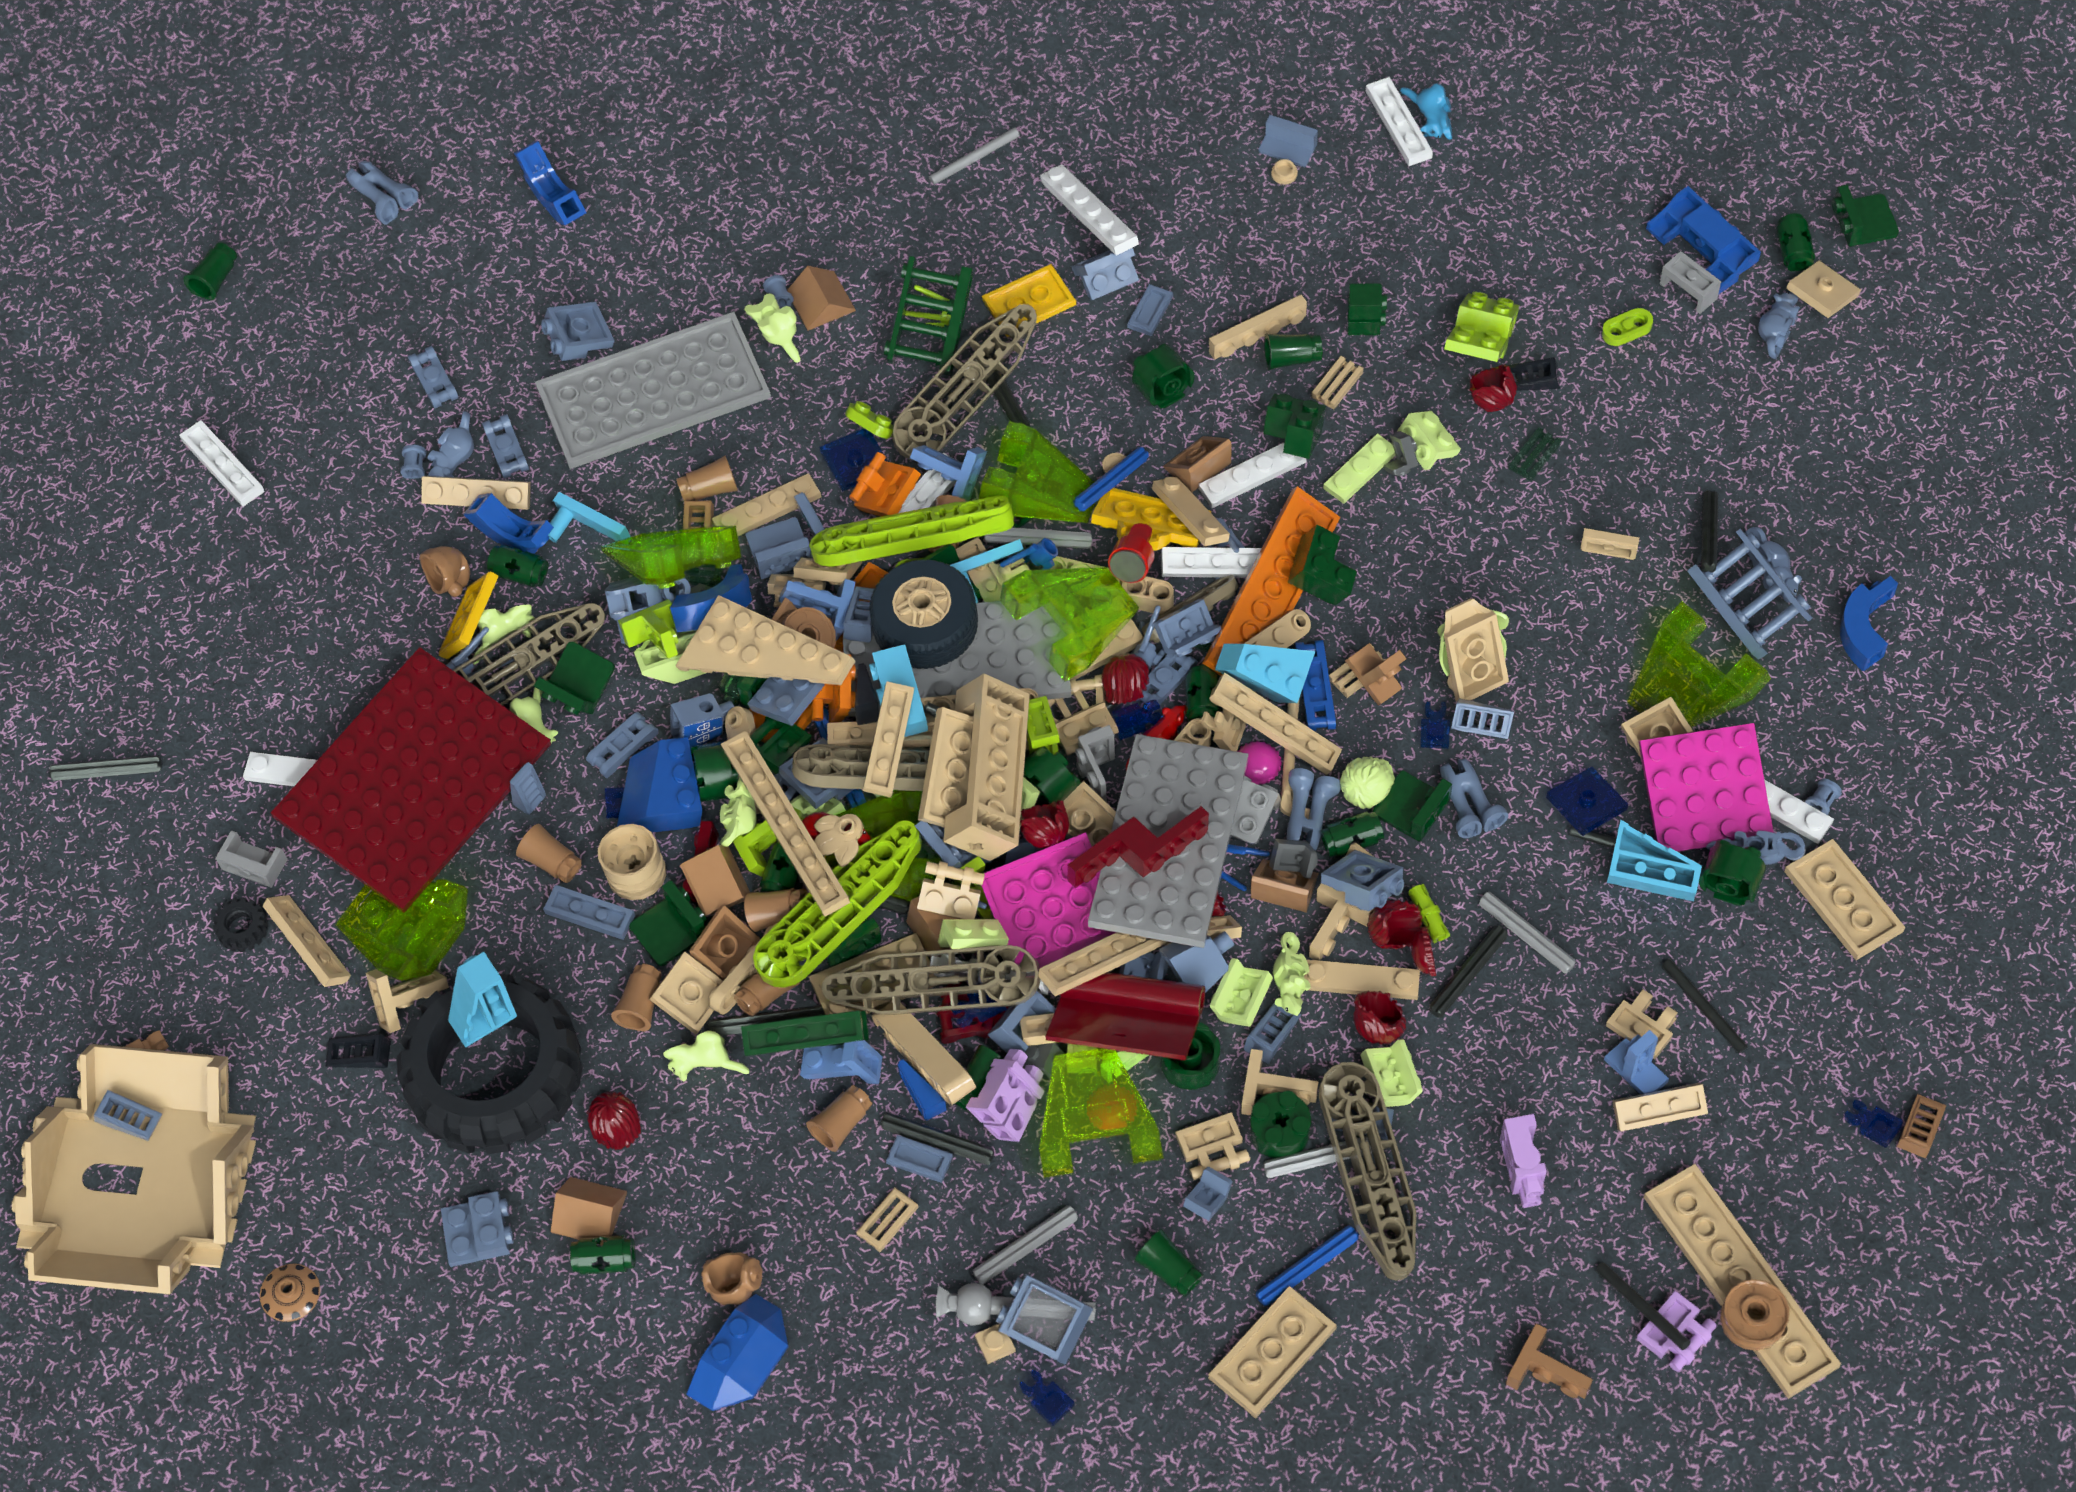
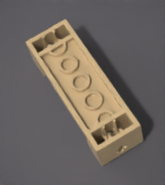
M982 674L956 690L955 711L974 717L967 804L945 816L943 842L991 861L1015 848L1019 843L1030 694L987 674Z

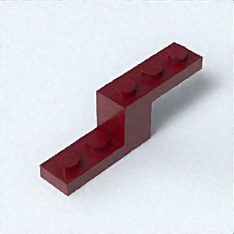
M1200 806L1158 838L1133 816L1068 864V882L1077 888L1082 883L1091 881L1097 872L1105 866L1113 865L1119 856L1144 878L1149 873L1158 871L1164 862L1172 856L1181 854L1186 846L1195 839H1201L1208 831L1209 813Z

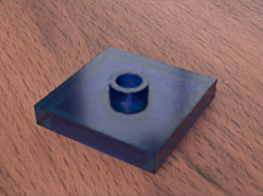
M865 428L819 447L842 492L857 485L856 479L863 468L870 464L877 452L883 454L873 434Z
M1592 766L1547 792L1546 796L1552 805L1582 836L1628 810V803Z

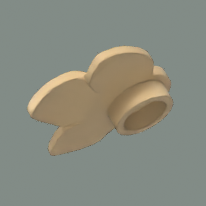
M845 814L841 817L826 815L814 824V827L820 833L814 842L821 854L825 856L834 853L841 867L849 864L859 851L858 839L863 833L861 819L854 814ZM851 823V829L844 831V828Z

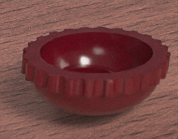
M1421 927V930H1418L1412 938V958L1416 967L1422 973L1437 976L1428 927Z

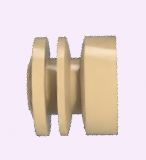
M627 824L610 830L602 838L598 847V860L615 894L628 900L645 899L654 894L663 885L666 878V864L651 831L640 825Z

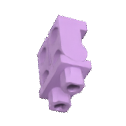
M1009 1049L1004 1060H993L991 1064L992 1069L986 1076V1083L977 1098L971 1097L966 1106L990 1133L999 1140L1020 1141L1036 1108L1037 1098L1041 1099L1045 1092L1039 1086L1044 1073L1034 1065H1026L1023 1069L1022 1067L1028 1056L1019 1049Z
M1534 1114L1504 1119L1500 1135V1142L1511 1179L1512 1195L1519 1194L1523 1208L1541 1204L1540 1195L1544 1193L1543 1183L1547 1172L1545 1163L1540 1164L1541 1158L1538 1149L1533 1146V1138L1537 1126Z

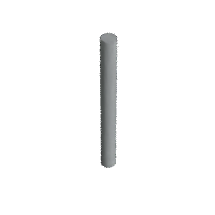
M1013 128L930 175L929 180L934 185L1018 138L1020 136L1018 130Z

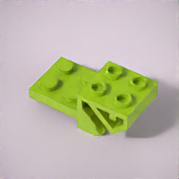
M1468 293L1459 306L1456 325L1446 339L1444 349L1495 362L1499 358L1503 359L1507 351L1509 337H1511L1520 305L1513 304L1514 301L1507 298L1495 300L1487 298L1488 295L1485 293Z

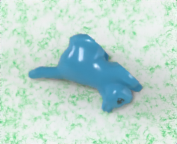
M1435 83L1432 87L1423 89L1419 94H1416L1409 88L1403 87L1400 89L1402 94L1418 105L1420 111L1426 117V124L1420 128L1421 132H1425L1424 137L1440 138L1444 134L1448 140L1452 139V128L1447 114L1451 112V105L1446 97L1445 88L1442 85Z

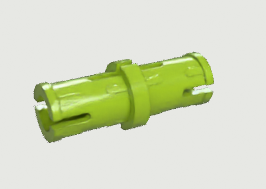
M1417 885L1408 891V895L1412 902L1418 905L1421 910L1420 915L1423 916L1421 922L1428 927L1433 943L1447 939L1450 936V932L1441 919V911L1438 905H1434L1425 885Z

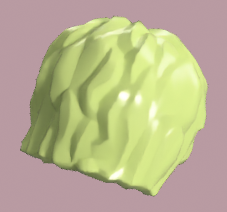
M1371 756L1356 758L1347 764L1342 772L1340 785L1344 797L1349 803L1362 809H1370L1386 798L1394 784L1395 777L1392 766L1384 759Z

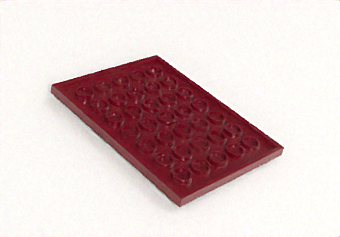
M419 647L271 811V815L405 913L511 791L510 780L526 763L529 762L534 765L549 748L551 740Z

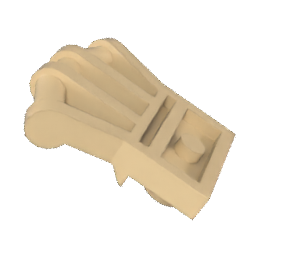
M1102 674L1095 675V678L1070 680L1071 695H1074L1081 708V711L1071 715L1063 700L1064 698L1048 699L1049 706L1051 707L1056 703L1064 718L1059 721L1054 718L1060 743L1067 756L1079 748L1078 737L1087 734L1088 731L1095 727L1103 728L1110 725L1114 734L1119 732L1115 721L1105 705ZM1096 689V704L1089 707L1081 691Z

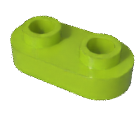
M1636 308L1613 317L1604 323L1602 338L1607 344L1612 346H1620L1640 338L1651 331L1653 316L1646 309ZM1635 323H1641L1643 326H1636ZM1616 332L1619 335H1612L1611 333Z
M857 401L856 404H849L845 415L850 420L876 436L890 439L893 432L892 420L890 418L870 411L871 407L861 401Z

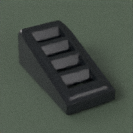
M1555 357L1507 365L1512 373L1517 374L1516 391L1560 389L1558 365ZM1527 372L1528 380H1523L1522 373ZM1533 372H1538L1539 378L1534 379ZM1545 372H1550V376L1545 377Z
M864 663L858 664L855 714L858 725L877 722L879 717L878 701Z
M383 1034L329 1038L326 1067L387 1068L391 1041ZM339 1046H344L343 1058L338 1059ZM351 1046H355L354 1057L350 1058ZM363 1046H367L366 1056L362 1057Z

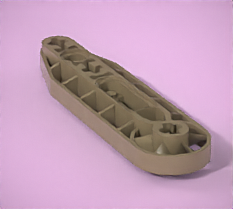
M1028 304L1018 305L978 328L900 413L893 426L892 439L895 448L902 456L915 461L910 458L913 448L922 445L941 452L1016 369L1037 321V315L1032 306ZM1023 317H1026L1028 320H1027V321L1024 320V321L1019 325V327H1018V329H1017V328H1016V325H1017L1018 319H1019V318L1022 319ZM987 329L993 332L982 345L974 341L978 334ZM1007 334L1012 338V342L1005 343L1001 341L999 336ZM1027 336L1023 347L1019 345L1020 342ZM970 345L975 353L963 364L956 358ZM995 348L996 351L993 359L989 358L988 360H985L984 356L988 357ZM1012 351H1015L1019 356L1014 365L1008 370L1002 362ZM952 364L958 371L945 383L939 377ZM995 370H998L1004 376L990 389L985 381ZM964 376L965 378L961 381L960 385L948 396V400L942 403L941 399ZM935 383L941 390L930 402H927L922 396ZM970 383H972L973 385L970 387V389L960 398V400L951 409H949L947 406L950 404V402H954L960 395V393L966 387H968ZM980 389L986 395L973 408L967 401ZM963 408L969 414L956 428L950 420ZM931 417L935 419L932 424L928 422ZM946 428L952 432L947 439ZM920 431H923V432H924V435H923V436L920 435V436L916 437V436L914 435L915 432H916V433H919ZM937 434L942 436V441L930 440L931 435Z
M588 603L541 615L453 671L459 672L461 677L471 684L474 683L478 689L490 697L503 689L509 697L500 703L504 706L534 687L536 679L531 671L549 660L556 668L558 662L555 656L563 652L569 642L578 644L580 640L590 635L582 645L585 647L602 627L605 621V613L599 605ZM572 613L564 619L560 617L561 615ZM587 613L590 616L594 614L597 616L594 621L595 623L590 620L584 623L582 628L580 627V623L585 620ZM555 617L557 623L540 634L533 626L541 620ZM565 626L571 627L575 632V636L570 639L564 638L560 633V629ZM530 629L534 637L515 648L510 640L525 630ZM553 637L555 638L556 642L550 645L548 653L546 650L540 651L538 649L540 642L545 645L551 642ZM506 643L511 652L492 663L487 654ZM483 658L487 667L468 678L463 669ZM511 659L515 660L504 669L491 675V678L489 680L485 681L484 683L482 682V677L486 676L487 674L494 671L495 669L502 666ZM519 666L521 669L519 672L492 689L487 690L486 686L493 681L496 683L505 675L518 669ZM554 670L549 672L542 678H549L550 676H552ZM527 675L532 684L512 695L508 686Z
M814 744L801 747L794 753L792 773L801 783L812 787L863 789L872 746ZM902 747L893 790L923 791L930 748Z
M1002 945L877 955L829 975L822 983V991L826 999L833 1003L881 1015L1014 1006L1025 1003L1033 997L1040 986L1041 979L1039 978V963L1030 952L1019 946ZM992 951L984 960V952ZM1019 951H1022L1025 954L1019 965L1014 960ZM977 952V963L956 964L955 954ZM998 954H1000V956L1004 960L1001 963H999L998 959L996 958ZM948 955V965L927 967L926 956ZM920 957L919 967L899 969L898 958ZM884 959H891V970L870 971V964ZM862 968V972H853ZM1012 970L1016 972V976L1011 977L1010 981L1005 976L1010 974ZM968 971L967 977H959V975L929 977V974ZM978 971H981L980 979L982 985L978 983ZM1035 971V976H1027L1026 972ZM870 979L872 981V989L867 994H864L861 989L862 984L865 980ZM896 979L900 981V985L895 986V989L883 986L882 983H895ZM960 981H968L969 986L929 989V985L959 984ZM839 984L851 987V990L843 989L839 990L838 993L834 992V988L839 987ZM979 993L980 1004L957 1005L958 994ZM986 993L997 1002L986 1003ZM950 995L951 1006L929 1007L930 996ZM921 997L922 1008L900 1010V999ZM892 999L893 1010L878 1011L871 1009L872 1001ZM851 1002H864V1007L858 1006V1005H854V1004H850V1003H851Z
M1342 1062L1332 1066L1324 1074L1318 1090L1319 1102L1355 1228L1382 1268L1385 1276L1391 1280H1402L1408 1277L1415 1265L1416 1209L1381 1089L1375 1075L1363 1065L1355 1062ZM1363 1076L1367 1079L1364 1083L1361 1080ZM1345 1089L1350 1090L1347 1094L1344 1092ZM1353 1092L1354 1096H1349V1093ZM1364 1093L1374 1096V1103L1366 1102L1362 1097ZM1378 1103L1380 1112H1373ZM1354 1109L1358 1115H1352L1351 1110ZM1382 1119L1388 1140L1381 1141L1375 1121ZM1334 1129H1342L1347 1145L1346 1149L1340 1150ZM1365 1133H1367V1136H1368V1139H1369V1143H1370V1146H1371V1150H1372V1153H1373V1157H1374V1160H1375V1164L1373 1163V1160H1372V1157H1371V1153H1370V1150H1369V1148H1370V1147H1369V1143H1368L1367 1141H1365V1138H1364V1134H1365ZM1356 1136H1359V1137H1360V1140H1361V1143H1360L1359 1145H1360V1148H1361V1150H1362V1152H1363V1156H1364L1365 1163H1366L1367 1173H1366V1170H1365V1166H1364V1163H1363V1159H1362V1156H1361V1152H1360V1149H1359V1146H1358V1142H1357ZM1391 1148L1396 1165L1395 1169H1389L1383 1149ZM1342 1157H1350L1356 1177L1348 1179ZM1399 1176L1405 1197L1397 1198L1392 1177ZM1358 1185L1364 1204L1356 1207L1351 1186ZM1407 1204L1410 1213V1226H1405L1400 1206ZM1359 1214L1367 1215L1372 1232L1371 1235L1367 1233L1361 1224ZM1383 1230H1392L1396 1234L1397 1239L1387 1238ZM1399 1263H1404L1402 1268L1400 1267Z

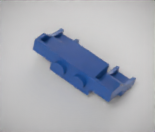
M1689 186L1678 192L1657 216L1647 222L1646 229L1663 245L1680 234L1711 263L1705 270L1721 281L1719 294L1735 284L1741 273L1759 261L1761 252L1740 233L1737 227L1728 223L1718 210L1713 209Z

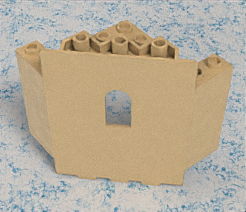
M90 1044L77 1059V1070L81 1074V1082L78 1086L79 1099L56 1097L54 1107L47 1106L34 1119V1133L23 1143L22 1157L24 1160L22 1169L24 1173L22 1181L24 1187L12 1200V1211L15 1212L16 1225L20 1229L16 1248L30 1249L25 1255L24 1265L28 1269V1280L171 1294L189 1272L191 1265L220 1268L225 1245L227 1242L232 1243L237 1219H232V1217L236 1215L239 1203H242L247 1180L241 1178L246 1175L248 1163L251 1164L256 1141L251 1140V1136L254 1132L256 1116L228 1113L229 1080L228 1057ZM107 1090L162 1113V1117L149 1141L94 1121V1114ZM113 1105L108 1115L113 1117L118 1106ZM124 1109L119 1120L123 1121L129 1110ZM134 1113L129 1122L130 1125L134 1126L139 1116L138 1113ZM145 1116L139 1129L145 1130L151 1118ZM100 1163L143 1168L136 1195L87 1189L82 1181L83 1174L88 1167Z

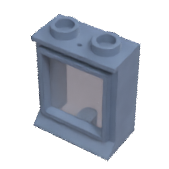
M1025 1274L1023 1279L1017 1277L1010 1291L1014 1298L1009 1307L1003 1305L996 1319V1322L1000 1323L998 1331L1066 1365L1093 1308L1028 1274Z

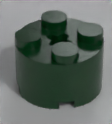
M1165 343L1146 355L1138 356L1133 363L1135 369L1132 375V382L1154 407L1156 405L1160 408H1167L1181 400L1185 396L1183 392L1187 386L1191 388L1194 383L1195 375L1193 369L1173 348Z
M723 742L692 746L690 748L692 760L695 762L693 765L701 802L726 799L728 797L725 795V788L728 785L732 786L734 790L737 788L738 774L721 746Z
M1045 746L1037 748L1024 762L1023 777L1040 791L1037 798L1038 801L1035 803L1036 806L1051 804L1053 801L1057 802V800L1064 801L1081 784L1079 779L1066 768L1068 762L1065 757L1059 752L1052 754Z
M1725 840L1716 841L1715 846L1709 851L1699 878L1701 889L1706 892L1708 888L1715 892L1714 898L1738 906L1745 905L1747 900H1750V903L1754 902L1766 871V865L1760 858L1761 852L1753 847L1742 848L1732 845Z
M1201 1022L1198 1023L1186 1060L1161 1057V1068L1167 1081L1182 1089L1195 1090L1210 1085L1215 1079L1220 1068V1042L1217 1036L1209 1030L1208 1026Z
M1287 1090L1267 1094L1254 1104L1251 1113L1250 1135L1255 1148L1261 1154L1271 1158H1279L1304 1150L1310 1138L1311 1114L1302 1099L1294 1092Z

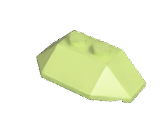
M673 629L678 638V643L675 644L678 655L669 659L650 639L645 641L641 648L634 651L642 675L676 684L705 674L701 670L689 669V671H682L676 667L677 662L697 630L677 633V630Z

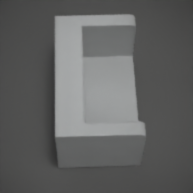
M1680 251L1663 266L1660 284L1664 287L1672 280L1698 300L1696 312L1699 314L1718 299L1721 281Z
M235 831L229 833L216 856V860L222 870L270 888L274 885L288 860L283 849L276 847L272 853L242 842Z

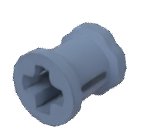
M774 275L763 283L764 291L775 296L780 309L785 306H791L794 298L785 287V278L781 275Z
M419 445L404 446L402 449L404 466L400 470L402 477L406 479L422 478L425 476L423 459L426 457V449Z
M1822 778L1819 780L1818 788L1813 796L1808 797L1805 803L1828 815L1830 812L1829 807L1835 799L1840 798L1842 790L1835 782Z

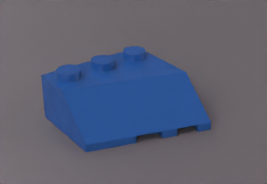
M688 737L659 740L630 757L617 827L635 824L643 826L653 833L700 826L702 806Z

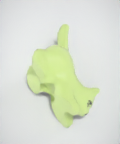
M771 293L764 295L761 303L745 306L744 311L758 323L763 337L769 343L781 345L795 362H800L799 352L792 342V338L796 333V315L792 308L785 306L780 309L775 296Z
M531 605L515 606L506 613H501L496 609L484 610L477 626L480 632L485 627H488L489 631L481 639L483 644L474 653L473 658L535 620L534 616L531 615ZM530 629L522 632L526 637L531 638ZM480 658L479 660H477L476 662H474L473 664H474V665L478 664V662L481 660V658Z
M534 688L533 698L529 696L523 699L514 698L510 703L509 710L551 740V744L553 741H556L553 737L558 734V731L545 728L542 722L540 706L542 691Z
M705 1031L697 1035L693 1045L681 1044L663 1053L665 1058L670 1060L668 1069L679 1076L683 1082L686 1081L687 1074L695 1067H723L743 1074H749V1068L743 1063L729 1060L728 1051L724 1046L725 1040L715 1031Z

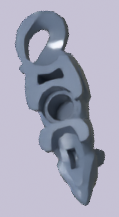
M1785 292L1781 295L1775 294V303L1772 304V309L1760 318L1758 324V333L1767 343L1769 356L1773 359H1776L1780 354L1791 332L1789 331L1791 325L1794 326L1798 319L1797 314L1800 307L1795 306L1799 297L1792 292Z
M463 411L458 428L448 427L438 439V443L441 444L439 452L432 450L429 453L428 460L433 461L431 466L434 468L431 469L427 476L454 477L452 473L456 467L472 455L474 442L469 431L470 414Z
M1752 527L1746 530L1745 534L1748 535L1752 532L1761 543L1758 549L1796 596L1798 585L1802 578L1800 575L1793 576L1790 570V558L1786 550L1778 543L1768 541L1764 531L1759 527ZM1749 551L1747 553L1749 555V559L1752 560L1753 566H1756L1759 563V561L1753 555V553ZM1766 571L1764 573L1763 586L1765 589H1769L1776 582ZM1782 592L1780 596L1783 597L1784 601L1791 603L1784 592Z
M1737 831L1735 832L1734 840L1722 839L1742 848L1753 847L1761 852L1760 858L1765 865L1775 864L1784 857L1790 860H1799L1804 856L1806 849L1803 839L1791 832L1780 833L1778 831L1775 834L1767 831H1757L1756 836L1747 837L1746 833ZM1782 839L1794 841L1797 849L1791 850L1783 843ZM1716 841L1709 843L1706 848L1710 850L1715 846Z

